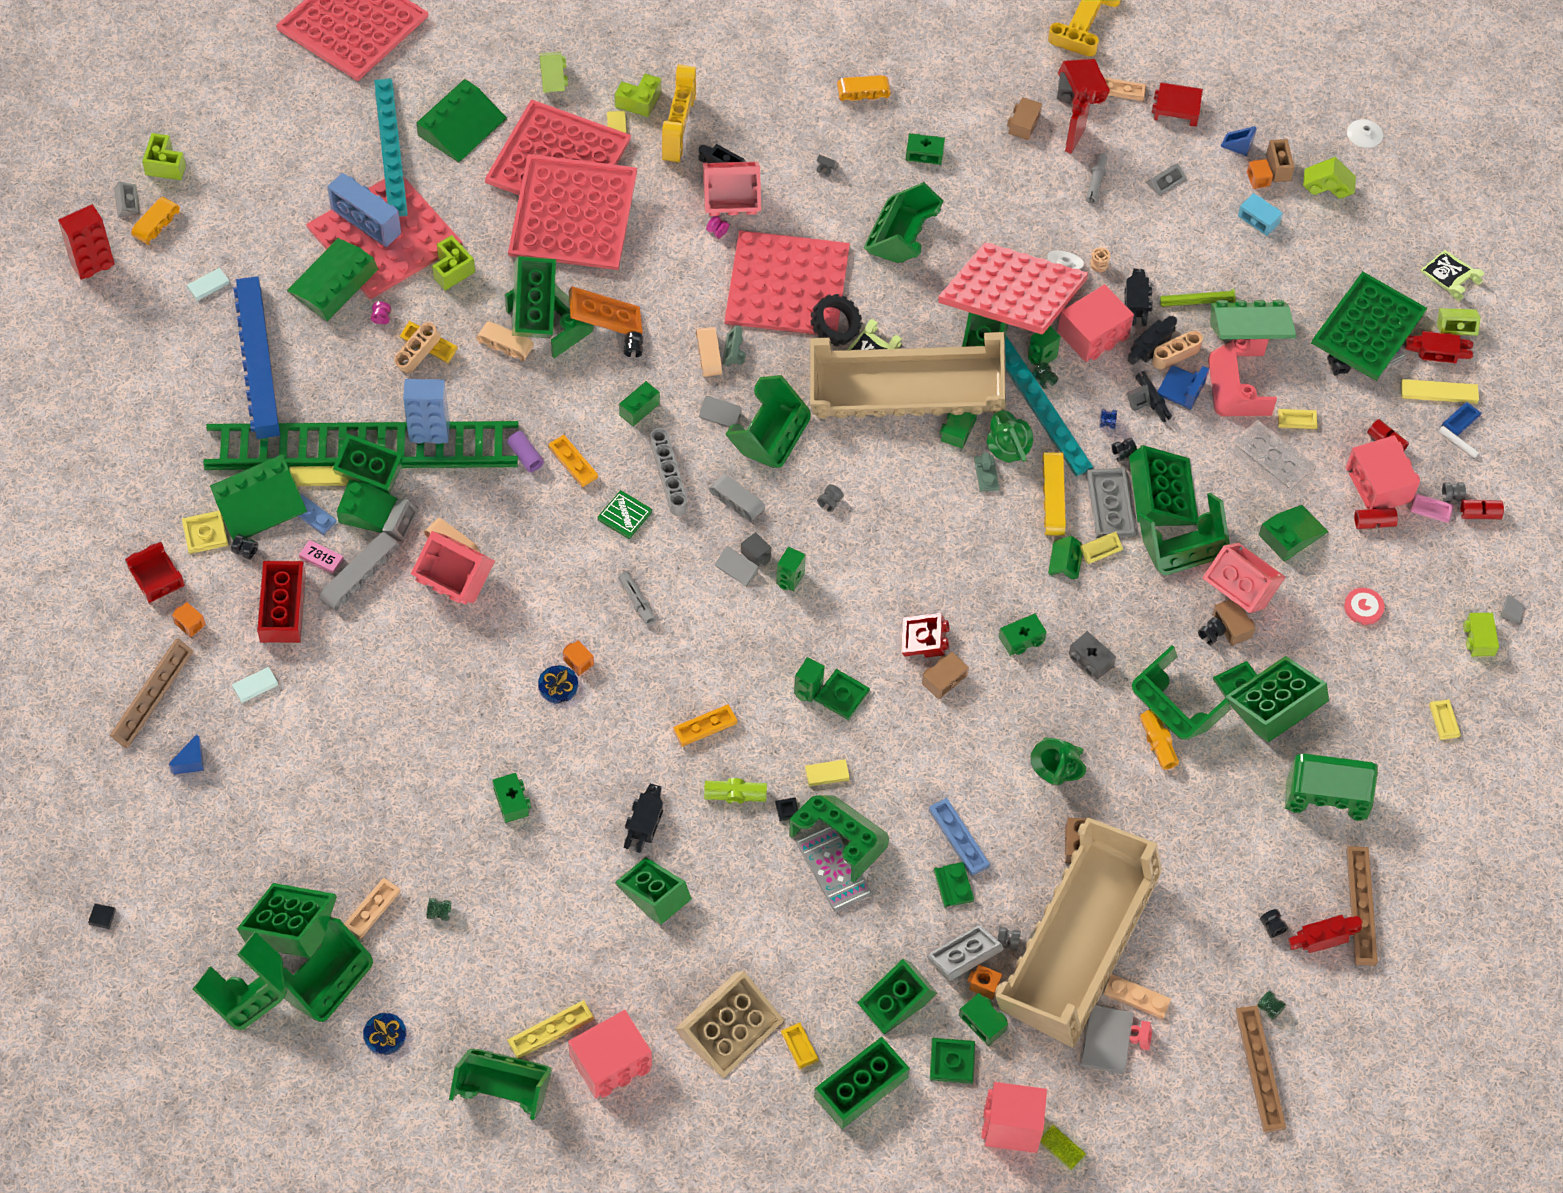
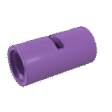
M518 431L509 437L507 444L518 456L528 472L531 473L543 466V458L522 431Z

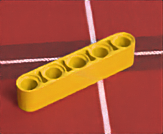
M1043 452V494H1045L1043 504L1045 511L1044 528H1046L1044 535L1065 536L1063 453Z

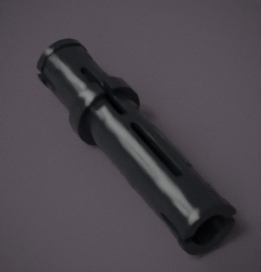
M1146 371L1141 372L1143 376L1138 373L1135 378L1140 386L1145 385L1148 387L1151 408L1157 412L1162 422H1166L1165 416L1167 420H1170L1172 414L1166 407L1164 398L1160 397Z

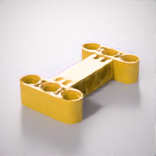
M1081 0L1069 26L1062 23L1050 25L1048 42L1084 56H1094L1097 53L1099 39L1096 35L1088 33L1102 4L1117 7L1121 0Z
M678 64L675 78L676 88L668 121L664 120L662 127V160L681 163L680 157L683 155L685 128L690 107H694V100H696V67Z

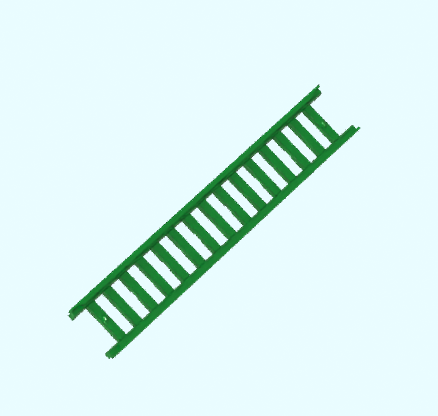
M452 421L450 422V429H456L455 456H444V443L436 444V455L434 457H424L425 442L416 443V457H405L407 422L279 423V455L283 454L290 467L334 466L337 457L326 458L328 431L339 430V455L347 435V430H358V437L366 440L367 430H378L377 445L383 447L386 446V430H397L396 452L404 456L401 468L518 467V456H502L503 429L519 428V422ZM250 423L206 424L207 431L221 432L219 459L203 460L204 470H247L272 459L267 458L269 438L260 439L259 458H248ZM464 429H475V456H463ZM483 429H495L494 456H483ZM231 431H241L239 458L228 459ZM289 431H300L298 458H287ZM308 431H319L318 458H307Z

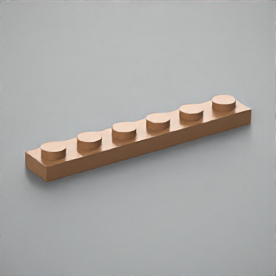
M174 640L109 735L122 747L128 748L194 652L182 640Z
M1348 846L1346 853L1351 916L1357 915L1363 921L1361 931L1353 935L1355 965L1376 966L1378 960L1369 847Z
M1258 1005L1237 1008L1235 1012L1263 1133L1285 1130L1286 1124Z

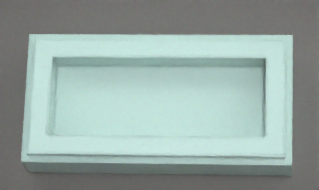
M218 268L187 284V289L198 301L227 286L230 282L222 270Z
M269 667L232 684L241 703L278 686V682Z

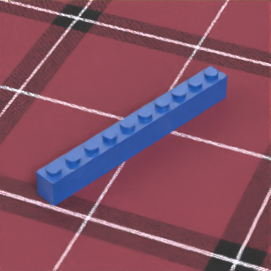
M259 276L236 279L237 287H233L235 299L238 298V301L235 302L236 312L240 313V316H237L238 327H242V330L239 331L240 342H244V345H241L242 357H246V360H242L244 372L247 371L248 375H244L246 387L249 386L250 389L246 390L248 402L251 401V405H248L249 416H253V420H250L251 432L256 433L257 439L280 436Z

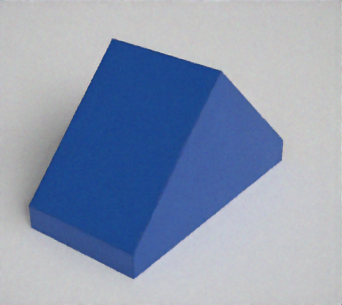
M1253 126L1227 133L1221 147L1247 156L1253 145L1257 128Z
M197 734L169 763L171 773L174 775L204 771L202 743Z

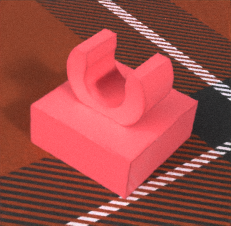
M1142 1021L1141 1027L1137 1025L1131 1026L1132 1032L1139 1034L1136 1037L1130 1036V1042L1133 1044L1140 1043L1141 1049L1150 1050L1153 1032L1151 1022Z

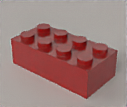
M93 204L58 219L70 263L80 280L91 278L95 273L108 270L111 266L115 265L103 219Z
M263 561L257 626L260 643H301L306 580L303 561Z

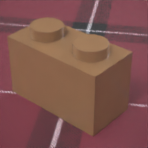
M1022 97L1020 103L1015 104L1014 116L1009 117L1007 127H1009L1008 134L1029 140L1041 115L1042 103Z
M1288 139L1269 140L1266 156L1273 174V183L1291 181L1295 167Z
M1231 599L1215 605L1212 615L1225 625L1226 632L1224 634L1231 646L1253 638L1255 624L1252 619H1249L1245 609Z
M953 652L947 656L943 655L934 667H929L924 671L922 685L939 700L968 676L969 667Z

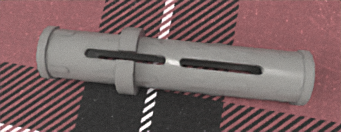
M1100 153L1096 155L1095 164L1091 168L1092 176L1086 202L1091 203L1093 198V203H1097L1102 177L1106 172L1107 156L1105 154H1102L1101 159Z
M628 571L623 572L618 578L632 600L635 611L639 612L645 625L654 623L656 617L649 607L650 603L647 599H644Z

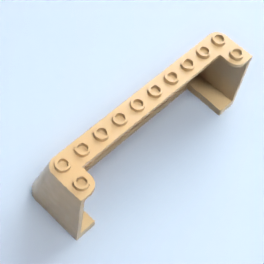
M1004 332L984 333L985 346L833 351L830 338H810V406L812 413L819 419H826L828 416L864 418L867 415L885 417L890 414H894L897 417L905 416V414L923 416L925 413H932L937 416L944 413L961 415L963 412H971L972 414L990 412L995 414L997 411L1005 410Z
M1088 817L1085 823H1082L1078 829L1080 847L1078 851L1075 850L1073 852L1069 868L1064 870L1060 886L1057 885L1055 887L1051 903L1046 905L1042 921H1038L1036 924L1035 934L1032 939L1028 940L1024 956L1018 959L1017 970L1014 975H1010L1008 982L1004 981L1002 984H999L995 991L1001 1011L1072 1048L1076 1046L1089 1020V1016L1097 1004L1159 880L1162 870L1157 843Z

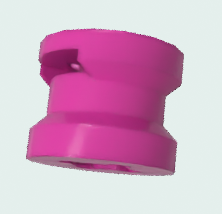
M713 216L706 226V230L710 233L713 232L718 239L729 229V223L721 221L719 216Z
M375 302L372 305L371 321L375 324L389 323L390 317L388 315L391 312V306L385 302Z

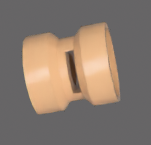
M1103 247L1093 250L1090 261L1092 270L1096 272L1107 270L1110 260L1109 250Z

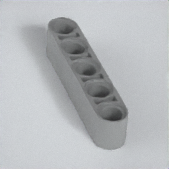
M656 428L651 432V448L670 512L675 516H682L687 511V496L667 431L662 428Z
M380 533L322 590L319 599L333 610L338 611V607L341 604L344 605L352 597L351 594L355 590L358 591L366 583L365 580L369 577L371 578L379 570V567L382 564L384 565L392 557V554L400 549V543L387 533Z

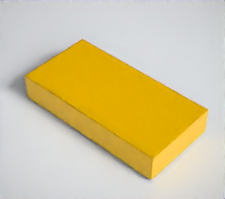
M801 1022L781 1030V1034L799 1070L819 1061Z

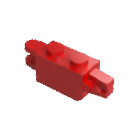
M1422 331L1421 336H1408L1405 341V349L1419 352V357L1422 360L1456 364L1458 359H1471L1473 357V351L1469 350L1473 347V341L1460 339V335Z
M1343 914L1302 926V930L1298 931L1296 936L1288 938V943L1291 950L1303 948L1308 953L1349 943V936L1355 933L1358 934L1361 931L1363 921L1357 915L1344 918Z

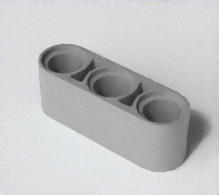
M722 475L709 488L713 496L719 497L718 500L728 507H733L735 512L742 517L748 518L749 522H753L765 509L764 503L758 497L727 475Z

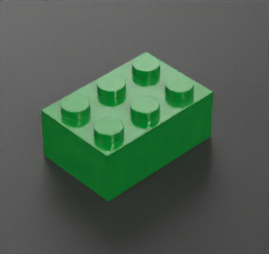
M347 433L333 471L338 476L370 484L390 494L404 462V456L399 452Z

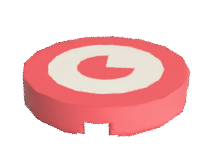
M1363 587L1354 589L1349 592L1345 599V612L1354 622L1357 621L1363 625L1374 624L1380 620L1384 613V601L1372 589Z

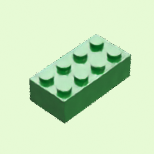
M522 256L516 258L512 336L550 339L553 335L556 259Z
M881 1036L815 1087L814 1098L841 1129H844L908 1079L910 1067Z

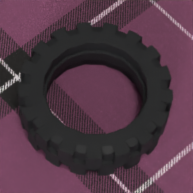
M830 294L822 298L813 307L810 315L812 320L810 322L811 326L813 325L814 333L819 335L818 338H830L833 346H839L840 344H847L859 333V329L862 326V323H860L862 317L858 313V307L853 305V301H849L847 297H841L839 294H834L833 296ZM825 308H836L843 312L849 324L847 332H836L826 324L823 313Z

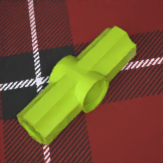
M730 778L727 781L705 780L704 799L726 800L729 804L732 802L742 804L744 801L766 802L767 783L745 782L740 778Z

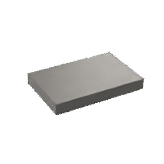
M978 925L929 953L927 958L931 964L951 981L1003 951V946L981 925Z
M1095 1005L1089 1016L1081 1066L1124 1075L1134 1013Z

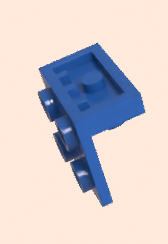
M1172 365L1157 392L1165 399L1192 409L1206 383L1209 368L1202 366L1199 372L1196 371L1193 374Z

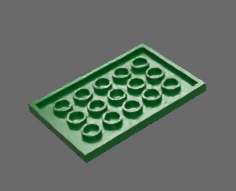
M1362 271L1316 333L1311 344L1377 381L1428 308Z

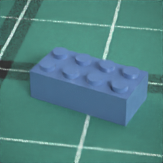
M342 172L327 186L331 210L383 246L387 247L401 234L398 209L386 203L382 197L370 192L366 186H361L353 177H348Z
M405 379L403 401L409 442L448 443L450 420L445 380Z

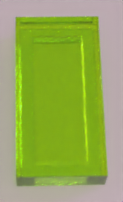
M1054 1125L1041 1137L1040 1143L1071 1171L1086 1156V1153Z

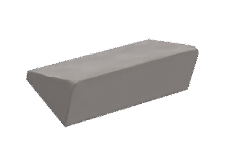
M1176 163L1145 183L1160 196L1187 178L1179 164Z
M118 181L114 188L117 216L124 217L140 214L136 185Z
M706 396L699 418L730 427L732 424L738 423L742 414V407Z
M408 499L397 500L382 531L397 541L404 542L419 511Z
M726 546L715 563L717 568L744 586H747L758 574V566L729 546Z

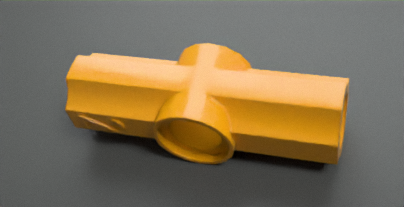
M1146 710L1140 714V720L1146 732L1147 743L1150 742L1152 747L1150 750L1155 752L1162 770L1172 769L1179 764V760L1172 746L1171 734L1167 728H1164L1162 721L1151 710Z

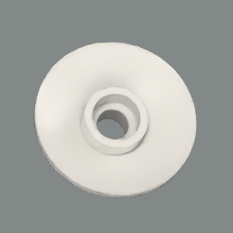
M1356 120L1347 129L1350 141L1362 148L1375 147L1383 139V131L1380 126L1370 120Z
M1055 250L1049 252L1047 256L1048 261L1053 264L1059 263L1073 269H1082L1084 266L1083 260L1070 252Z

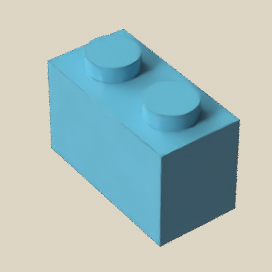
M1253 193L1240 206L1238 217L1268 236L1280 224L1283 213L1266 202L1262 197Z

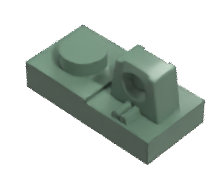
M738 325L727 333L722 362L724 366H730L732 363L742 365L745 362L746 353L739 349L743 341V328Z
M982 453L981 456L974 457L979 492L999 490L994 456L989 455V453Z

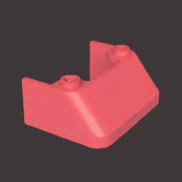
M1233 339L1210 353L1208 363L1214 410L1218 415L1272 416L1277 397H1257V391L1252 385L1240 384L1237 356H1264L1269 339Z

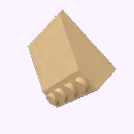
M741 971L735 972L684 1019L675 1030L693 1051L724 1078L784 1022V1019L746 972Z

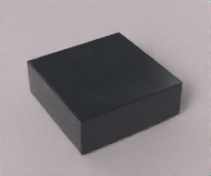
M796 797L775 801L779 821L790 820L798 811Z
M94 903L88 924L110 929L116 908Z

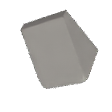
M1507 595L1500 617L1519 623L1524 605L1512 596Z

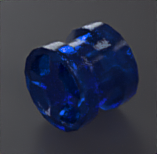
M1101 409L1099 428L1107 426L1115 429L1117 410L1107 411L1106 409Z

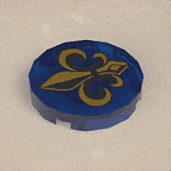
M562 665L551 666L540 674L538 689L541 696L548 702L555 704L567 702L577 693L578 677L569 667Z
M379 1013L366 1022L363 1029V1039L367 1048L373 1053L381 1055H391L397 1052L404 1045L407 1035L403 1020L391 1013Z

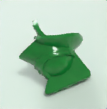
M997 411L992 416L990 422L991 432L987 435L986 442L989 450L996 458L1004 462L1027 461L1026 455L1030 452L1033 445V431L1026 421L1016 419L1009 411Z
M1044 737L1042 741L1035 745L1031 752V765L1034 771L1046 782L1058 786L1062 785L1065 781L1078 780L1086 773V766L1080 759L1084 749L1069 742Z

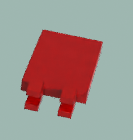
M1083 86L1080 92L1079 100L1076 99L1072 107L1073 114L1070 118L1065 152L1072 154L1086 129L1090 102H1093L1095 98V90L1092 89L1090 94L1086 93L1087 87Z

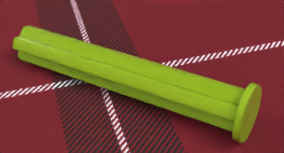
M1234 289L1221 292L1166 295L1160 297V304L1162 307L1210 304L1217 303L1218 300L1235 303L1236 295Z

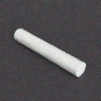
M1444 426L1440 428L1439 433L1475 459L1479 455L1478 451Z

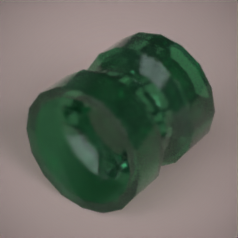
M1048 363L1038 365L1032 372L1035 379L1040 381L1039 384L1043 389H1047L1046 383L1053 386L1059 379L1054 372H1051V367Z
M429 898L427 919L434 920L435 918H440L442 921H449L450 916H448V913H451L452 901H438L436 898Z
M1271 990L1257 1003L1258 1008L1265 1010L1272 1020H1275L1287 1006L1285 1002L1278 1000Z

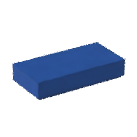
M1466 402L1446 419L1442 426L1458 436L1481 416V412Z

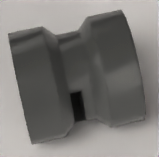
M1450 482L1443 483L1442 495L1446 494V498H1443V501L1451 502L1456 500L1461 502L1465 500V483L1457 482L1453 485Z
M829 484L824 490L825 493L818 497L817 503L822 508L825 504L829 505L827 511L832 512L836 507V503L842 500L844 494L840 488Z
M1000 927L997 940L1002 944L1003 948L1007 947L1011 951L1017 952L1021 931H1009L1005 927ZM1009 934H1011L1010 944H1008Z

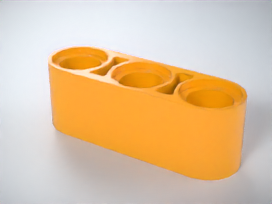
M884 75L842 78L837 82L839 99L841 101H856L864 98L868 100L880 99L879 97L889 98L891 95L889 79Z
M160 197L135 223L131 235L149 245V242L162 232L161 229L174 219L172 217L179 213L180 206L165 197Z

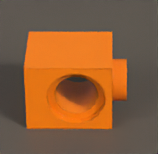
M1267 159L1249 162L1247 175L1252 188L1258 189L1271 186L1273 174Z
M188 602L176 608L172 614L174 624L191 638L206 625L204 616Z
M579 640L568 644L562 651L563 661L578 676L594 665V656Z
M978 965L976 971H971L967 980L970 983L969 990L993 1000L996 988L1001 982L1002 974ZM985 979L989 983L981 984L978 980Z

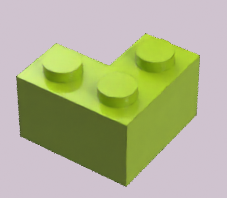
M561 51L539 53L543 93L565 91V86H568L567 75L563 73V68H566V57L562 56Z
M644 73L638 86L621 81L614 94L615 108L649 118L662 92V79Z
M151 133L142 160L146 176L182 180L186 168L183 152L172 151L170 135Z
M1336 156L1305 168L1303 186L1311 194L1316 195L1330 190L1340 199L1355 194L1356 176Z
M452 235L437 244L438 258L441 261L432 265L434 280L446 291L475 273L474 258Z

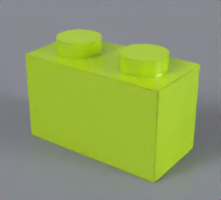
M1439 308L1437 328L1440 333L1478 336L1481 317L1475 309Z
M1493 612L1469 613L1467 619L1463 622V630L1468 634L1466 648L1470 650L1471 657L1495 656L1499 649Z

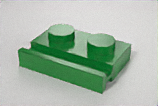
M963 862L945 865L942 868H934L933 871L944 908L974 902Z

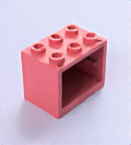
M759 162L703 163L705 213H709V216H719L722 212H728V215H739V212L754 215L757 214V211H761Z
M1104 284L1061 311L1057 333L1085 362H1088L1090 358L1096 360L1105 350L1110 351L1119 341L1124 342L1129 338L1134 314Z
M1395 435L1352 448L1346 470L1353 471L1349 475L1366 508H1393L1413 501L1420 484V478L1414 472L1410 459L1406 457L1401 442H1398Z
M431 531L411 575L416 577L415 581L433 587L432 590L440 594L444 593L450 596L451 600L466 605L467 602L474 603L495 560L445 534Z
M1238 542L1223 546L1202 579L1247 612L1253 613L1263 610L1268 605L1286 577Z
M626 1010L568 1041L569 1057L595 1099L600 1096L601 1098L607 1097L612 1093V1089L619 1085L620 1087L628 1085L632 1078L637 1075L640 1077L646 1075L652 1067V1051Z
M994 1082L993 1089H988L983 1113L984 1124L982 1126L981 1139H985V1146L1037 1153L1044 1130L1047 1089Z

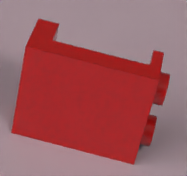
M1095 59L1063 61L1058 75L1060 77V72L1065 73L1075 95L1072 100L1073 104L1076 99L1079 100L1083 86L1087 87L1086 93L1090 94L1092 89L1095 90V98L1090 104L1105 102L1110 89Z
M1160 82L1159 89H1155L1153 99L1157 100V103H1153L1151 112L1155 114L1154 120L1157 121L1159 115L1190 120V126L1197 127L1203 89Z
M162 542L151 544L146 549L133 553L125 559L127 568L148 603L185 586L181 573L174 567L164 550Z

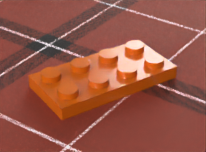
M573 286L569 289L571 318L623 334L629 332L643 334L639 306Z

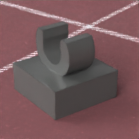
M820 154L816 160L820 164L817 167V172L820 173L823 168H827L825 175L828 177L832 173L831 169L836 170L839 165L835 160Z
M1145 385L1127 392L1130 407L1133 411L1151 404L1149 390Z

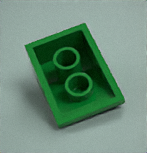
M969 312L962 347L985 346L984 333L1004 332L1005 340L1009 324Z
M349 479L336 511L338 523L382 533V529L396 501L399 499L370 484Z
M1299 505L1277 513L1262 523L1259 536L1286 562L1328 533V530L1303 505Z
M647 857L615 882L616 886L648 917L661 925L692 900L684 880Z
M902 959L857 1003L880 1031L886 1034L922 1009L938 992L912 962Z

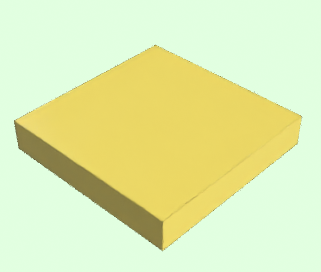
M220 511L182 518L189 554L228 546L223 517Z

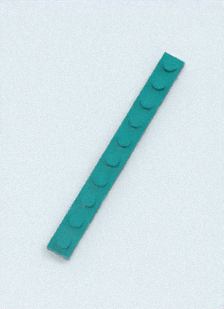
M392 78L374 80L387 203L398 209L399 217L408 216Z
M1006 335L1005 370L1058 451L1063 453V458L1074 475L1077 477L1086 473L1087 470H1092L1093 465Z

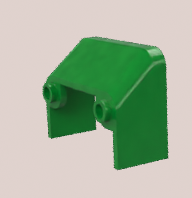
M555 284L554 310L561 316L560 326L564 331L551 339V354L553 358L562 354L594 330L593 324L571 318L569 296ZM514 289L505 294V306L508 314L513 311Z
M1207 493L1210 512L1199 516L1197 519V531L1164 541L1162 534L1155 529L1154 521L1143 513L1138 514L1143 543L1158 572L1163 575H1170L1212 562L1223 546L1230 544L1224 502L1212 493Z
M1171 645L1133 680L1132 690L1179 739L1188 740L1207 732L1231 708L1229 700L1225 698L1209 714L1200 712L1189 719L1163 693L1170 684L1169 676L1164 669L1177 658L1176 649Z
M256 932L250 936L237 953V956L259 976L249 985L239 977H230L225 980L210 966L192 988L227 1023L237 1030L247 1028L278 1005L287 994L283 959Z
M469 1049L455 1066L449 1100L453 1101L458 1094L465 1099H471L473 1096H477L478 1093L520 1102V1107L523 1111L531 1114L530 1120H535L543 1105L552 1068L544 1064L485 1050Z

